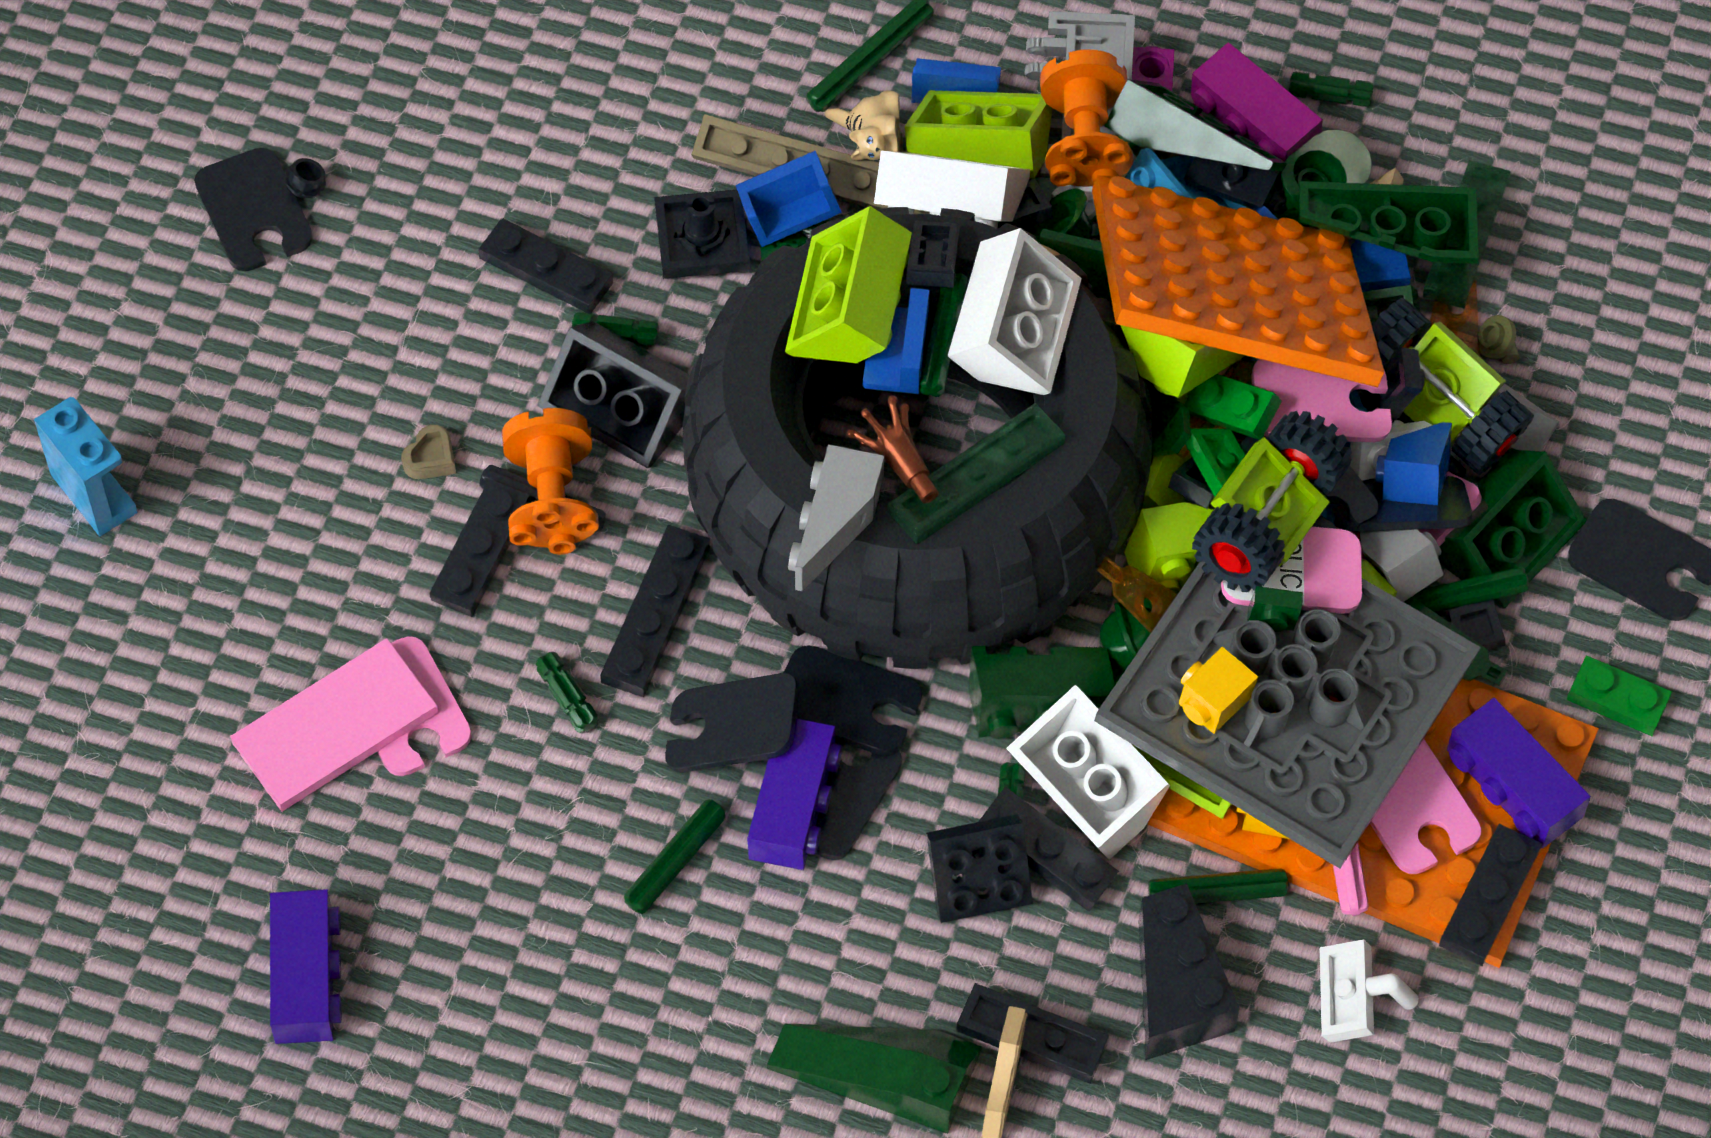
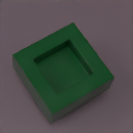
M1256 586L1248 607L1247 621H1262L1268 624L1274 632L1283 630L1294 631L1302 609L1303 592Z

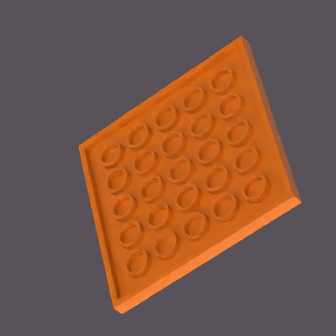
M1097 175L1092 188L1116 324L1374 387L1379 386L1384 375V368L1347 237L1325 229L1317 230L1304 227L1299 222L1289 218L1276 220L1264 217L1249 208L1241 207L1236 210L1220 206L1215 201L1205 197L1192 199L1180 196L1165 187H1154L1152 189L1136 185L1124 177L1114 176L1107 178Z

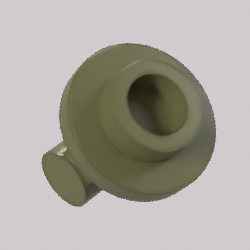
M1494 315L1488 318L1480 327L1477 335V346L1480 353L1490 359H1502L1504 364L1514 363L1520 358L1515 343L1516 328L1514 323L1502 315Z

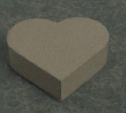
M428 425L422 428L416 436V442L409 444L402 452L403 470L411 478L427 479L456 474L449 432L442 426Z

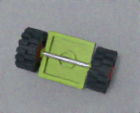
M1400 298L1396 303L1391 304L1387 311L1384 310L1379 315V318L1371 323L1383 368L1387 366L1402 347L1419 351L1420 369L1425 374L1422 392L1405 408L1404 413L1414 422L1425 421L1432 425L1442 422L1452 423L1451 451L1478 475L1486 472L1491 465L1493 466L1508 451L1509 447L1516 443L1519 439L1518 437L1525 432L1527 426L1532 422L1534 414L1507 390L1503 391L1499 396L1497 395L1488 405L1489 401L1504 385L1506 380L1442 322L1434 323L1430 328L1431 321L1405 298Z
M1293 411L1288 416L1285 414L1267 438H1262L1251 447L1210 504L1215 509L1194 536L1195 540L1192 543V549L1197 550L1194 556L1197 562H1205L1202 569L1206 574L1211 571L1216 574L1213 580L1219 584L1222 580L1228 582L1227 588L1235 591L1239 585L1241 592H1249L1251 588L1255 590L1256 586H1264L1276 568L1288 561L1328 505L1329 501L1325 496L1334 489L1352 461L1349 458L1352 454L1351 447L1344 446L1348 440L1344 434L1336 436L1335 432L1338 428L1333 423L1327 427L1323 424L1325 418L1320 415L1313 420L1311 412L1303 411L1299 416L1297 411Z

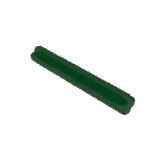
M913 0L810 90L807 93L806 100L815 112H825L926 23L934 13V9L929 4V1Z

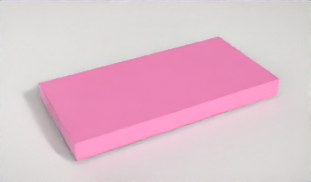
M386 638L234 733L230 738L232 744L278 808L283 812L439 712L436 703Z

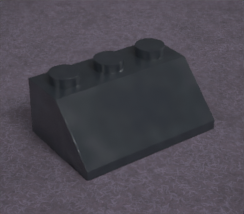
M591 321L569 328L537 406L542 409H568L583 415L587 419L588 428L591 427V437L640 465L650 468L683 427L685 393L690 375L598 323Z

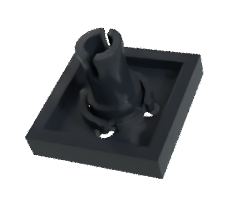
M737 189L654 197L663 279L750 271L743 204ZM699 253L703 255L710 253V255L708 257H701L699 256Z
M1019 814L926 833L936 911L941 923L1033 904L1024 826ZM987 888H989V891L986 894H978V891L983 892Z

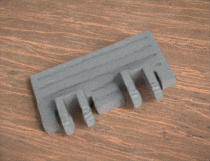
M1049 11L1048 35H1067V38H1030L1026 41V50L1029 54L1066 57V60H1069L1068 52L1076 50L1104 51L1117 58L1118 66L1121 68L1123 65L1125 66L1127 79L1132 80L1135 15ZM1033 62L1028 65L1026 64L1025 77L1032 80H1040L1041 71L1047 63ZM1113 107L1110 108V109H1108V116H1109L1111 110L1113 109ZM1053 109L1052 115L1063 116V119L1051 118L1049 137H1062L1064 139L1067 136L1074 135V129L1065 123L1064 113ZM1104 125L1100 127L1101 132L1116 135L1115 132ZM1048 144L1047 152L1053 144ZM1044 162L1040 168V177L1050 178V173Z

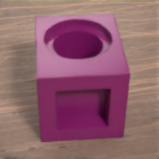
M1133 46L1132 80L1159 83L1172 91L1175 49H1162L1156 46Z

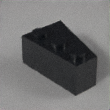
M1187 883L1142 897L1138 925L1143 990L1145 1060L1235 1032L1240 1008Z

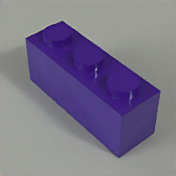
M1495 698L1491 699L1452 729L1447 751L1454 765L1462 772H1469L1481 785L1482 792L1492 804L1500 805L1513 818L1514 825L1521 834L1542 843V849L1584 817L1591 796Z
M796 719L795 736L790 749L779 757L768 759L747 837L749 860L804 871L808 854L816 855L821 836V827L815 826L819 813L826 814L828 811L832 786H828L826 783L829 771L837 773L842 755V745L835 744V726Z
M327 889L270 893V1026L275 1044L333 1041V1023L342 1022L340 994H333V979H341L340 950H332V935H341L339 906L331 907Z

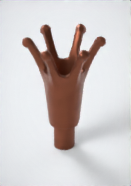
M894 395L890 396L888 403L893 424L887 425L886 429L877 422L869 409H863L861 414L877 433V441L852 429L848 430L847 436L859 440L860 445H867L878 454L884 455L886 462L908 488L914 489L923 503L933 501L939 492L929 479V470L913 443L908 422L910 406L906 403L900 406V420L896 405L897 397Z

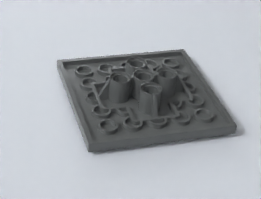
M1199 562L1097 711L1094 722L1341 869L1475 660L1481 647L1363 578L1362 597L1356 610L1344 614L1330 613L1323 609L1301 610L1294 631L1283 630L1274 632L1268 624L1262 621H1247L1249 606L1234 604L1227 600L1222 593L1221 583L1219 584L1213 580L1216 574L1213 571L1206 574L1202 569L1205 562ZM1314 637L1323 643L1314 642L1309 638ZM1223 646L1254 672L1258 679L1250 700L1214 734L1204 725L1200 726L1192 722L1184 713L1182 706L1179 705L1184 687L1181 684V679L1197 661H1200L1202 664L1206 663ZM1246 648L1254 649V650H1256L1259 654H1253V653L1247 652L1245 649H1246ZM1292 672L1300 678L1290 677L1286 673ZM1327 696L1335 697L1341 702L1330 701ZM1268 707L1273 709L1277 713H1268L1265 712L1262 708Z

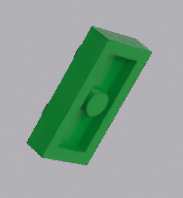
M1216 374L1193 388L1185 406L1189 409L1190 416L1261 440L1282 400L1273 392Z
M1191 428V436L1185 443L1215 497L1245 457L1242 448L1231 429Z
M1586 655L1566 700L1653 737L1672 691Z

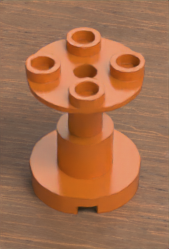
M1083 49L1068 52L1069 60L1056 64V58L1052 59L1043 67L1040 74L1041 96L1048 106L1064 113L1065 123L1074 129V135L1067 136L1053 144L1045 156V165L1050 173V181L1056 186H1094L1097 175L1107 178L1121 177L1129 171L1133 164V151L1128 143L1115 135L1100 131V127L1108 120V109L1114 107L1127 81V70L1124 65L1122 68L1118 66L1117 58L1110 53Z
M544 408L543 416L529 419V412L518 414L511 418L502 429L504 456L511 463L527 468V480L531 486L537 488L538 501L525 504L510 515L508 519L510 541L515 545L548 548L551 553L558 555L571 553L576 548L575 543L589 538L599 528L598 513L585 502L565 498L564 488L573 478L572 465L583 460L592 450L591 427L588 428L587 419L583 415L568 409Z

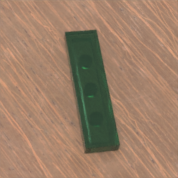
M1469 160L1460 187H1476L1478 264L1433 262L1424 286L1423 298L1465 309L1505 194L1511 171Z
M1034 403L930 474L929 479L939 492L933 501L923 503L914 489L910 488L887 504V512L916 544H919L1065 444L1066 435Z

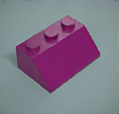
M1229 42L1192 73L1191 97L1195 105L1203 109L1202 112L1211 113L1218 120L1230 126L1229 134L1232 137L1237 134L1250 139L1284 162L1311 138L1322 133V118Z

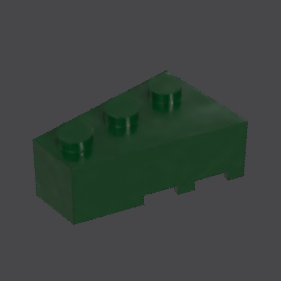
M971 646L968 690L978 737L991 736L996 739L1011 737L1017 732L1026 731L1075 685L1099 709L1115 686L1107 648L1052 647L1050 650L1051 655H1028L1025 646H1012L1010 654H987L985 646Z

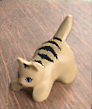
M886 90L879 95L863 98L851 112L840 108L825 111L826 118L851 131L849 138L857 143L856 150L851 154L852 160L880 159L881 151H903V136L899 128L900 98L897 92Z

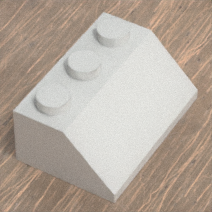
M881 151L874 204L888 205V208L908 207L909 214H914V209L930 211V214L940 215L941 208L959 209L975 213L976 222L998 228V221H1013L1030 178L1031 169L908 152Z
M1021 228L981 241L948 357L978 381L1040 395L1049 394L1052 389L1082 278Z
M1075 685L1006 749L1110 860L1144 829L1170 785L1131 743L1094 722L1099 709Z

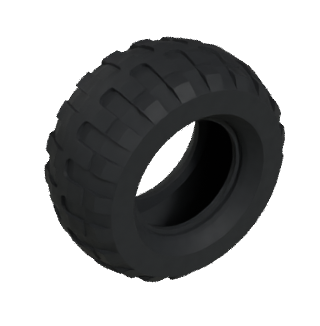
M890 207L877 210L910 232H913L914 221L960 224L955 273L966 275L968 278L967 286L980 242L1019 229V227L1008 223L998 229L976 222L975 213L959 209L941 208L940 215L909 214L908 207ZM836 219L812 229L811 237L798 248L783 245L758 265V270L752 275L747 287H737L728 298L705 338L706 346L704 353L699 354L687 382L683 421V451L688 492L696 518L705 532L709 533L713 543V551L740 588L748 596H756L763 608L771 615V618L784 629L796 636L807 632L822 639L823 644L827 645L828 652L859 662L864 653L875 656L892 657L893 667L926 669L929 658L956 656L960 664L963 665L970 663L971 646H985L987 654H994L1001 644L1015 639L1025 644L1049 630L1053 623L1060 619L1068 606L1076 607L1106 576L1115 563L1119 548L1132 535L1143 507L1153 447L1152 402L1145 378L1139 375L1133 352H1130L1121 326L1115 322L1113 306L1108 299L1097 298L1093 286L1088 282L1087 274L1075 262L1064 254L1056 255V258L1082 279L1051 392L1046 395H1040L981 382L952 359L947 376L949 379L967 384L982 392L999 405L1011 418L1024 442V447L1016 459L1005 471L986 485L955 498L923 503L879 496L873 521L803 591L795 590V571L788 570L790 551L793 542L801 543L805 530L799 529V521L804 502H813L816 490L810 489L815 461H824L810 435L823 414L836 401L853 389L863 385L866 359L858 363L795 357L785 352L812 236L844 219ZM1025 231L1028 235H1030L1034 240L1037 241L1036 236ZM910 240V245H909L908 253H910L911 240ZM907 264L899 290L901 298L896 307L908 308L911 288L929 290V313L922 362L923 368L941 287L907 285Z

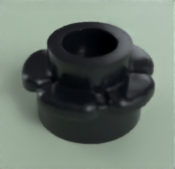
M297 159L284 172V176L287 178L285 185L297 197L315 198L326 187L325 171L318 162L312 159Z

